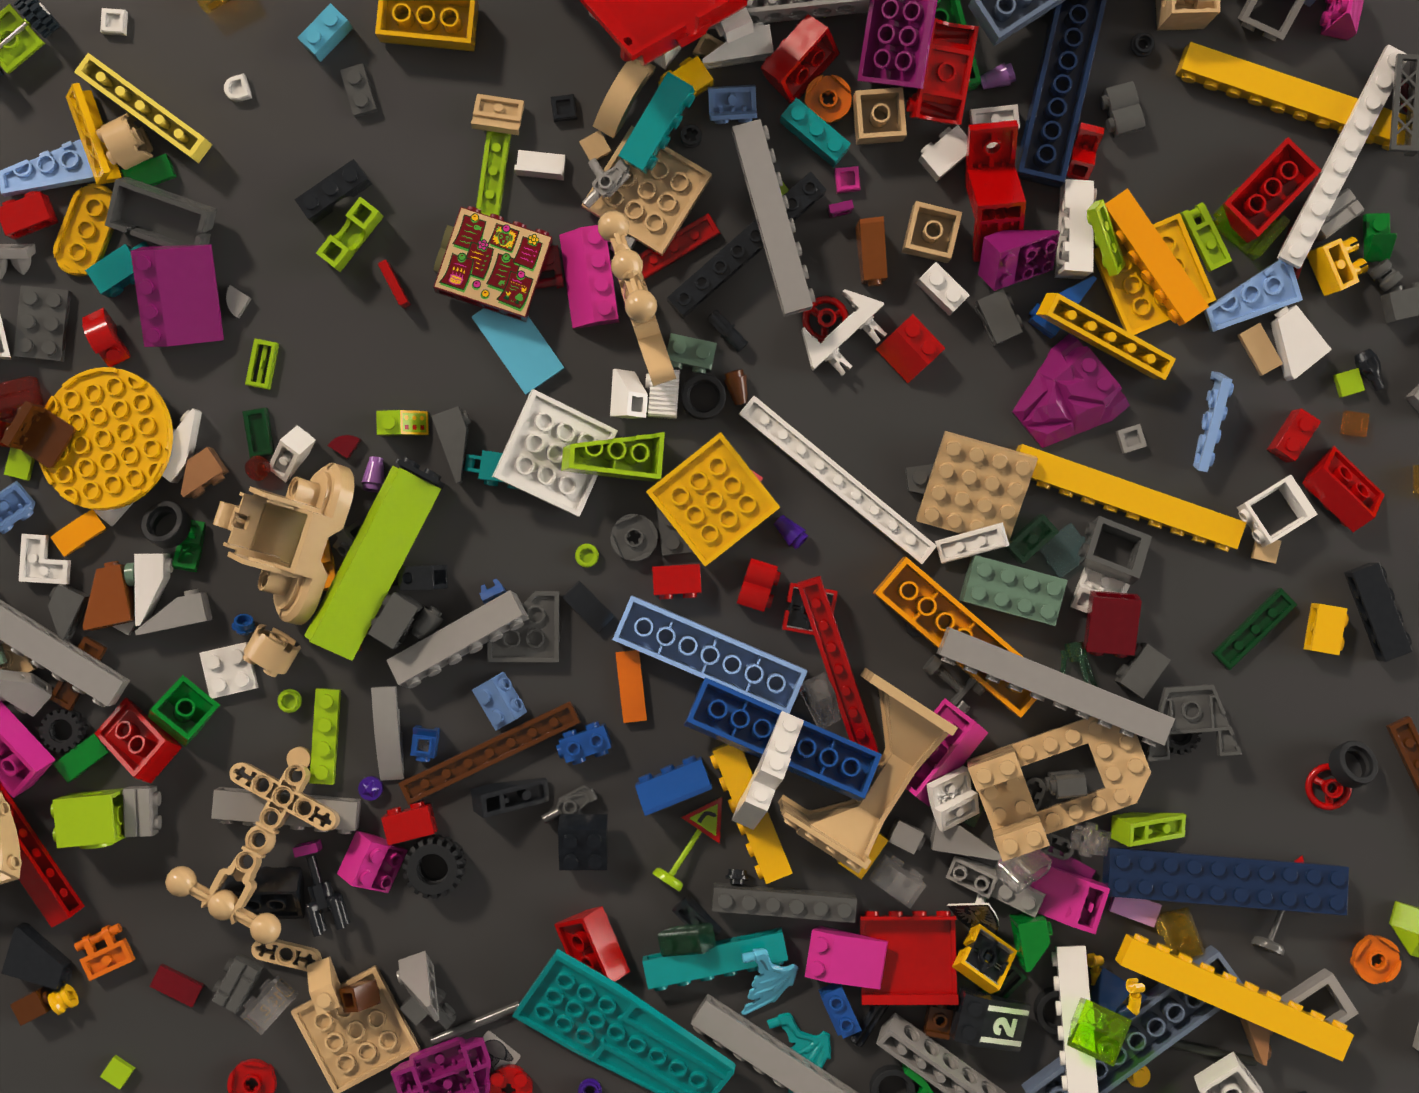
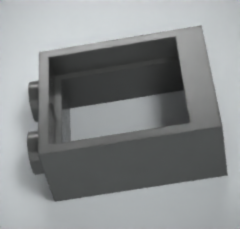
M1098 516L1093 522H1089L1085 529V535H1087L1086 542L1082 543L1078 552V556L1081 557L1078 565L1129 585L1134 584L1140 579L1152 536ZM1101 530L1134 543L1127 568L1093 555Z

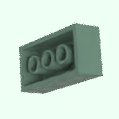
M973 555L970 557L959 601L1056 626L1068 580Z

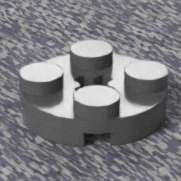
M628 514L617 520L612 528L610 540L614 551L619 556L630 561H640L650 556L656 548L658 533L653 522L645 516ZM631 531L641 534L638 544L628 541Z

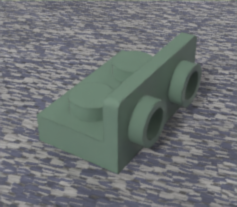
M671 333L667 352L672 367L676 369H682L683 366L691 367L692 372L706 374V371L711 372L717 343Z

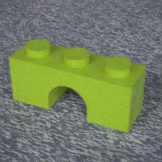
M362 197L358 198L345 215L347 220L341 230L334 236L330 234L316 252L317 255L339 272L344 269L384 217Z

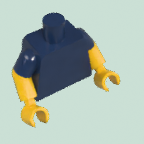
M1095 953L1087 954V966L1092 968L1090 969V1002L1098 1010L1092 1019V1024L1101 1030H1104L1110 1019L1119 1025H1124L1128 1020L1140 1013V1006L1147 998L1143 994L1145 985L1138 983V978H1129L1127 981H1124L1104 967L1101 969L1100 966L1104 964V958L1101 955L1096 956Z

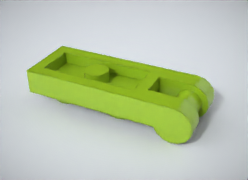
M1203 202L1195 205V208L1190 211L1185 210L1180 213L1208 272L1232 261ZM1199 217L1203 223L1197 225L1194 219Z

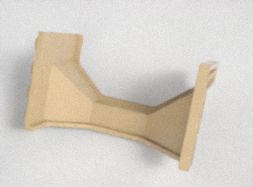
M864 668L860 676L878 688L885 749L865 799L861 801L851 799L814 810L802 807L784 794L778 801L781 814L785 819L784 822L794 828L799 836L858 874L862 868L867 870L872 862L869 854L880 829L917 770L949 734L953 736L958 727L867 668Z

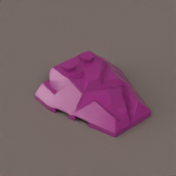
M1069 333L1050 349L1045 361L1038 368L1035 377L1022 394L1012 413L1038 445L1044 448L1114 420L1130 404L1126 396L1121 392L1120 384L1087 346L1084 347L1077 338Z
M456 1037L412 1053L409 1056V1061L400 1063L391 1071V1076L397 1093H489L491 1059L483 1037H472L469 1039Z

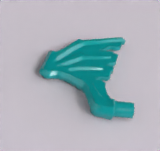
M788 1012L778 1014V1017L767 1020L769 1029L781 1026L786 1031L789 1042L795 1043L790 1047L791 1049L823 1069L826 1060L831 1059L830 1034L828 1032L822 1031L819 1035H812L801 1031L792 1014Z

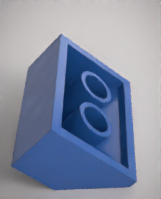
M693 755L683 759V764L674 767L671 764L661 768V773L652 776L651 773H648L638 778L639 782L635 784V788L645 816L712 789V782L702 757L696 758Z

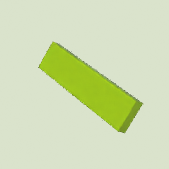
M487 131L476 208L481 210L482 214L488 216L490 214L500 216L511 134Z

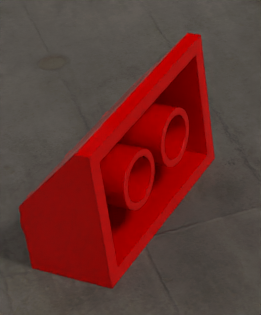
M807 14L803 20L798 22L790 35L781 41L773 54L765 59L760 68L768 82L791 104L796 97L800 99L806 92L810 82L820 76L840 53L829 28Z
M1335 446L1330 448L1308 471L1302 483L1310 494H1314L1322 502V505L1331 511L1339 519L1340 523L1348 527L1353 533L1375 518L1385 496Z
M603 906L587 909L554 924L566 954L614 982L630 972L627 960L621 951Z

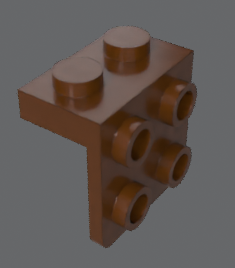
M25 401L18 408L16 417L11 425L6 428L0 442L7 447L22 450L47 468H54L76 433V429L42 405Z

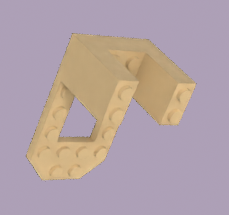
M1090 716L1089 720L1083 718L967 759L969 773L975 789L981 798L1002 861L1004 862L1050 846L1046 834L1136 804L1151 774L1137 734H1134L1133 738L1119 733L1120 727L1112 725L1111 729L1097 724L1098 719ZM1088 744L1104 788L1087 793V796L1075 797L1037 811L1021 767Z

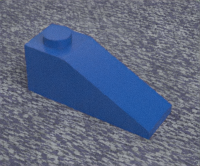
M1092 276L1059 294L1079 304L1097 278ZM1036 303L1029 312V315L1032 317L1028 323L1051 339L1061 328L1036 315L1040 304Z

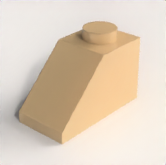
M330 956L307 965L309 994L317 1015L342 1006L339 989L342 987Z

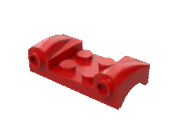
M935 18L923 89H918L917 93H914L907 101L906 111L909 112L910 118L950 125L962 124L979 31L978 26L956 24Z

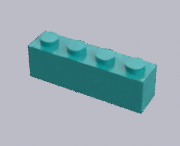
M667 72L618 155L620 159L644 174L647 173L648 169L651 171L658 161L656 157L660 149L664 150L670 141V132L673 128L677 129L683 119V116H681L685 107L689 108L695 99L693 86Z

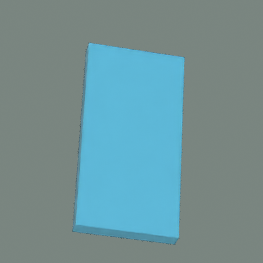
M484 308L472 316L474 322L525 395L565 369L529 316L527 321L524 322Z

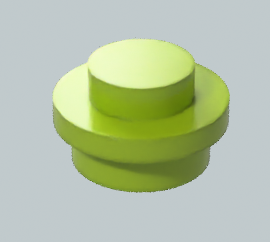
M286 689L278 696V706L286 713L295 712L302 704V697L298 691Z

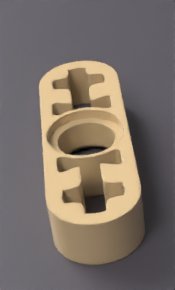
M279 939L266 944V948L271 950L275 948V945L278 946L275 951V957H272L274 952L269 950L262 954L261 949L258 948L262 944L257 941L253 943L251 948L252 955L258 960L307 971L308 964L307 960L302 958L298 960V963L295 962L299 951H301L300 957H307L311 954L315 962L322 959L321 953L315 948ZM281 949H291L293 952L292 959L284 960L280 955Z

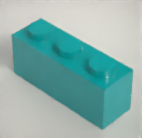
M797 97L781 115L780 123L833 168L850 148L851 143Z

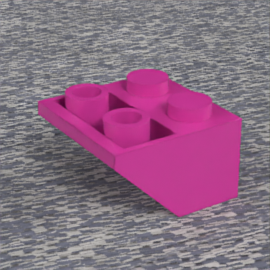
M356 830L337 875L351 886L389 893L408 850L397 844L388 846L386 839Z

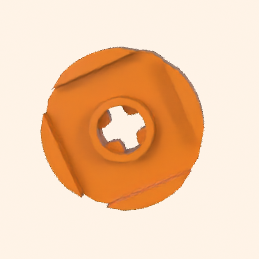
M822 75L813 79L808 85L804 104L830 125L840 121L847 115L851 107L852 96L850 87L844 79L837 75ZM824 94L827 96L832 94L834 96L832 98L834 103H823L824 98L822 96Z
M1366 935L1355 945L1350 958V964L1353 966L1356 974L1371 984L1392 981L1398 975L1402 961L1400 960V951L1392 941L1385 937ZM1380 954L1379 959L1381 963L1372 965V957Z

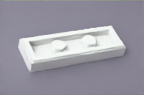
M1003 522L935 541L941 564L1009 546Z

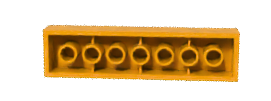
M903 557L873 592L874 595L937 648H939L946 628L950 627L1022 656L907 557ZM955 662L956 665L1020 718L1037 700L1030 697L1031 691L1023 689L1020 693L1008 688L1009 683L1004 680H1000L998 684L986 679V673L978 670L977 675L963 669L964 664Z

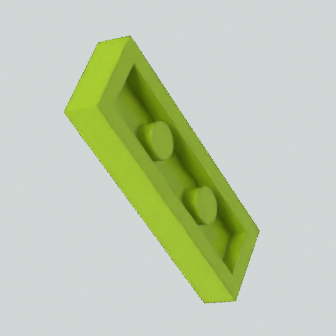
M1104 199L1095 201L1088 208L1087 220L1092 225L1095 233L1094 240L1097 247L1100 248L1102 264L1107 269L1109 276L1118 275L1126 264Z

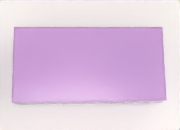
M1112 897L1108 910L1154 927L1162 905L1147 899Z

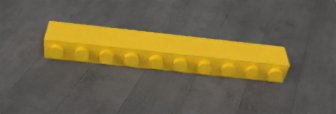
M1190 42L1184 48L1175 74L1185 82H1197L1203 84L1204 88L1212 91L1218 89L1226 92V95L1229 97H1241L1256 106L1265 105L1270 107V110L1273 112H1285L1293 115V118L1296 120L1315 122L1317 127L1332 128L1337 130L1338 134L1342 132L1358 98ZM1382 108L1365 143H1376L1389 151L1392 110ZM1399 113V118L1406 124L1407 115ZM1404 130L1397 134V145L1405 144Z
M1024 444L1017 447L1016 451L1037 457L1038 460L1031 480L1036 481V486L1050 490V487L1059 489L1058 494L1072 498L1073 495L1082 497L1081 502L1093 506L1095 502L1104 505L1103 509L1112 513H1117L1118 510L1125 512L1126 518L1139 521L1140 518L1148 521L1147 525L1158 529L1165 526L1171 529L1170 533L1181 537L1187 534L1193 536L1192 541L1205 545L1206 542L1215 544L1214 548L1220 551L1228 552L1229 549H1238L1247 522Z
M1126 933L1115 958L1121 966L1343 1062L1354 1037V1034L1347 1030L1348 1025L1336 1019H1333L1332 1022L1325 1020V1015L1315 1010H1311L1310 1013L1302 1010L1304 1006L1292 1000H1289L1288 1003L1281 1001V996L1267 990L1266 994L1258 991L1260 987L1251 982L1245 981L1244 984L1237 982L1236 976L1223 971L1222 975L1214 972L1215 968L1207 963L1201 962L1198 965L1192 962V957L1179 952L1178 956L1170 953L1171 948L1160 943L1154 946L1148 943V938L1135 933L1134 936Z

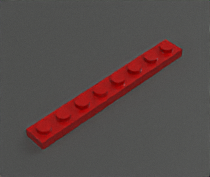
M821 576L798 582L797 586L849 740L879 753Z

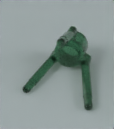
M1084 642L1064 644L1065 650L1060 651L1062 658L1060 672L1065 674L1067 658H1069L1070 663L1079 662L1084 682L1088 683L1090 679L1091 685L1097 687L1086 649L1084 648Z

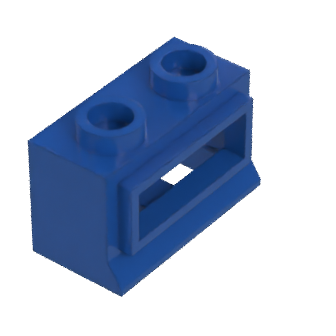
M832 983L818 989L838 1036L842 1035L844 1039L862 1031L842 984Z

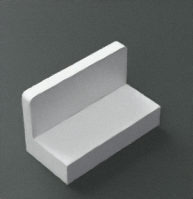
M518 150L517 165H515L514 171L517 176L564 180L566 155Z

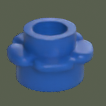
M248 614L237 615L231 626L232 630L243 636L252 633L256 628L253 617Z

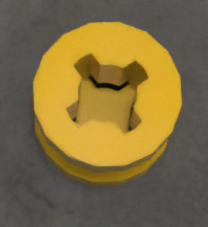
M69 984L61 987V990L58 992L53 991L48 994L49 1005L57 1015L64 1013L66 1008H73L79 1003L76 991Z

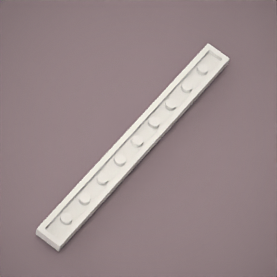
M1389 44L1384 48L1277 259L1297 269L1301 268L1394 87L1396 55L1406 53ZM1402 61V69L1407 61Z
M753 396L741 410L739 415L920 564H923L937 547V545L757 397Z

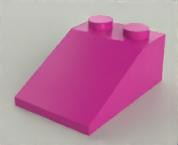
M818 926L812 929L805 977L827 983L881 989L888 941Z

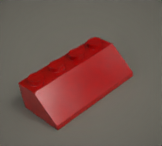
M1287 137L1222 204L1230 227L1246 243L1256 239L1322 170Z

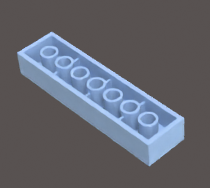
M633 595L629 599L612 639L703 679L706 677L790 714L808 671L803 667Z

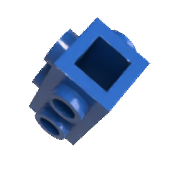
M596 721L585 725L586 730L577 732L576 729H572L562 733L563 737L559 739V745H556L560 759L564 758L566 763L572 761V764L576 765L586 761V756L594 754L595 757H600L608 754V749L612 748V743L605 723L599 725V722Z

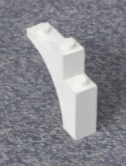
M784 711L780 713L758 766L739 799L732 821L754 830L767 813L775 790L784 779L804 720Z

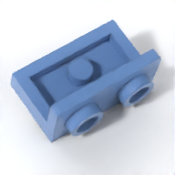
M755 85L708 87L710 121H714L715 124H726L729 120L738 119V122L747 123L752 121V118H757Z
M18 481L0 491V532L2 534L11 530L14 526L13 524L18 520L24 521L34 513L33 510L36 502Z
M501 672L472 689L495 731L527 713L523 701L519 698L505 672Z

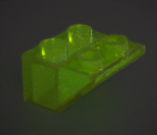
M1080 998L1071 1020L1067 1045L1114 1067L1132 1020L1090 1000Z

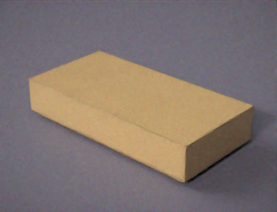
M1261 323L1237 335L1260 376L1283 364Z

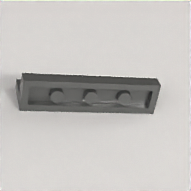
M1397 54L1389 151L1404 152V156L1412 157L1419 153V55ZM1402 61H1410L1409 76L1402 69ZM1406 82L1409 84L1408 100L1400 93L1401 86ZM1404 106L1407 108L1406 124L1399 118V110ZM1404 130L1405 144L1397 145V134Z

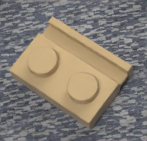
M477 94L473 119L471 121L472 129L519 135L524 101Z

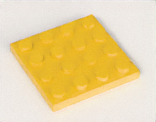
M1180 213L1153 224L1206 303L1209 304L1216 301V297ZM1119 244L1126 265L1118 275L1109 276L1107 269L1102 264L1100 248L1093 249V258L1125 331L1136 335L1171 320L1164 303H1159L1155 298L1153 287L1142 279L1140 275L1141 270L1137 264L1134 265L1127 256L1128 251L1123 244Z
M722 432L646 491L705 567L780 508L779 504Z

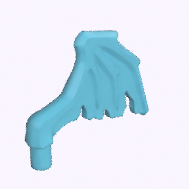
M764 948L753 949L752 952L741 954L743 963L755 961L758 964V973H760V975L754 977V981L751 984L753 988L749 990L747 996L748 999L754 1001L746 1004L743 1011H741L742 1015H747L771 1002L774 1003L789 986H793L798 966L791 964L783 967L771 963L768 951Z

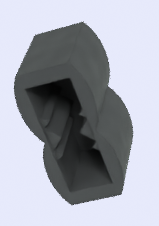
M1131 81L1105 88L1102 96H1100V105L1103 110H1106L1108 119H1106L1108 132H1112L1113 137L1117 138L1142 131L1146 125L1134 82Z
M1078 769L1048 772L1047 777L1044 778L1046 791H1049L1056 799L1087 796L1086 777Z

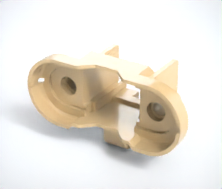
M329 463L322 467L312 476L310 481L294 477L289 484L286 496L250 486L249 491L254 493L253 495L240 492L239 495L242 496L239 506L220 501L213 525L231 531L228 542H224L223 546L235 549V552L229 551L227 556L241 564L262 569L258 580V589L273 594L276 611L280 619L287 623L302 625L314 614L328 577L321 562L328 537L344 528L354 494L353 473L350 468L336 463Z

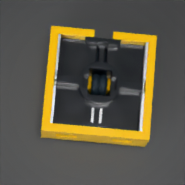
M978 924L970 928L963 943L966 948L959 951L952 967L983 990L992 994L1000 990L1017 954V950L987 928Z

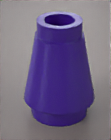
M784 515L779 517L774 523V526L788 546H792L795 550L809 537L805 533L806 530Z

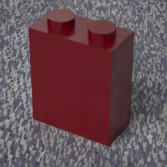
M1090 590L1083 644L1087 652L1095 656H1102L1104 653L1113 654L1119 658H1126L1128 655L1135 656L1142 604L1138 594Z

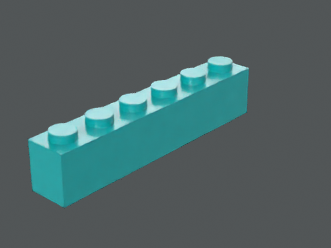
M782 927L643 956L642 963L648 990L654 988V991H662L672 984L685 986L696 979L709 981L714 979V976L723 974L725 977L733 976L738 973L737 971L747 969L748 972L757 971L758 964L755 961L743 963L741 954L752 952L753 949H766L771 963L779 966L783 965L784 961L788 960Z

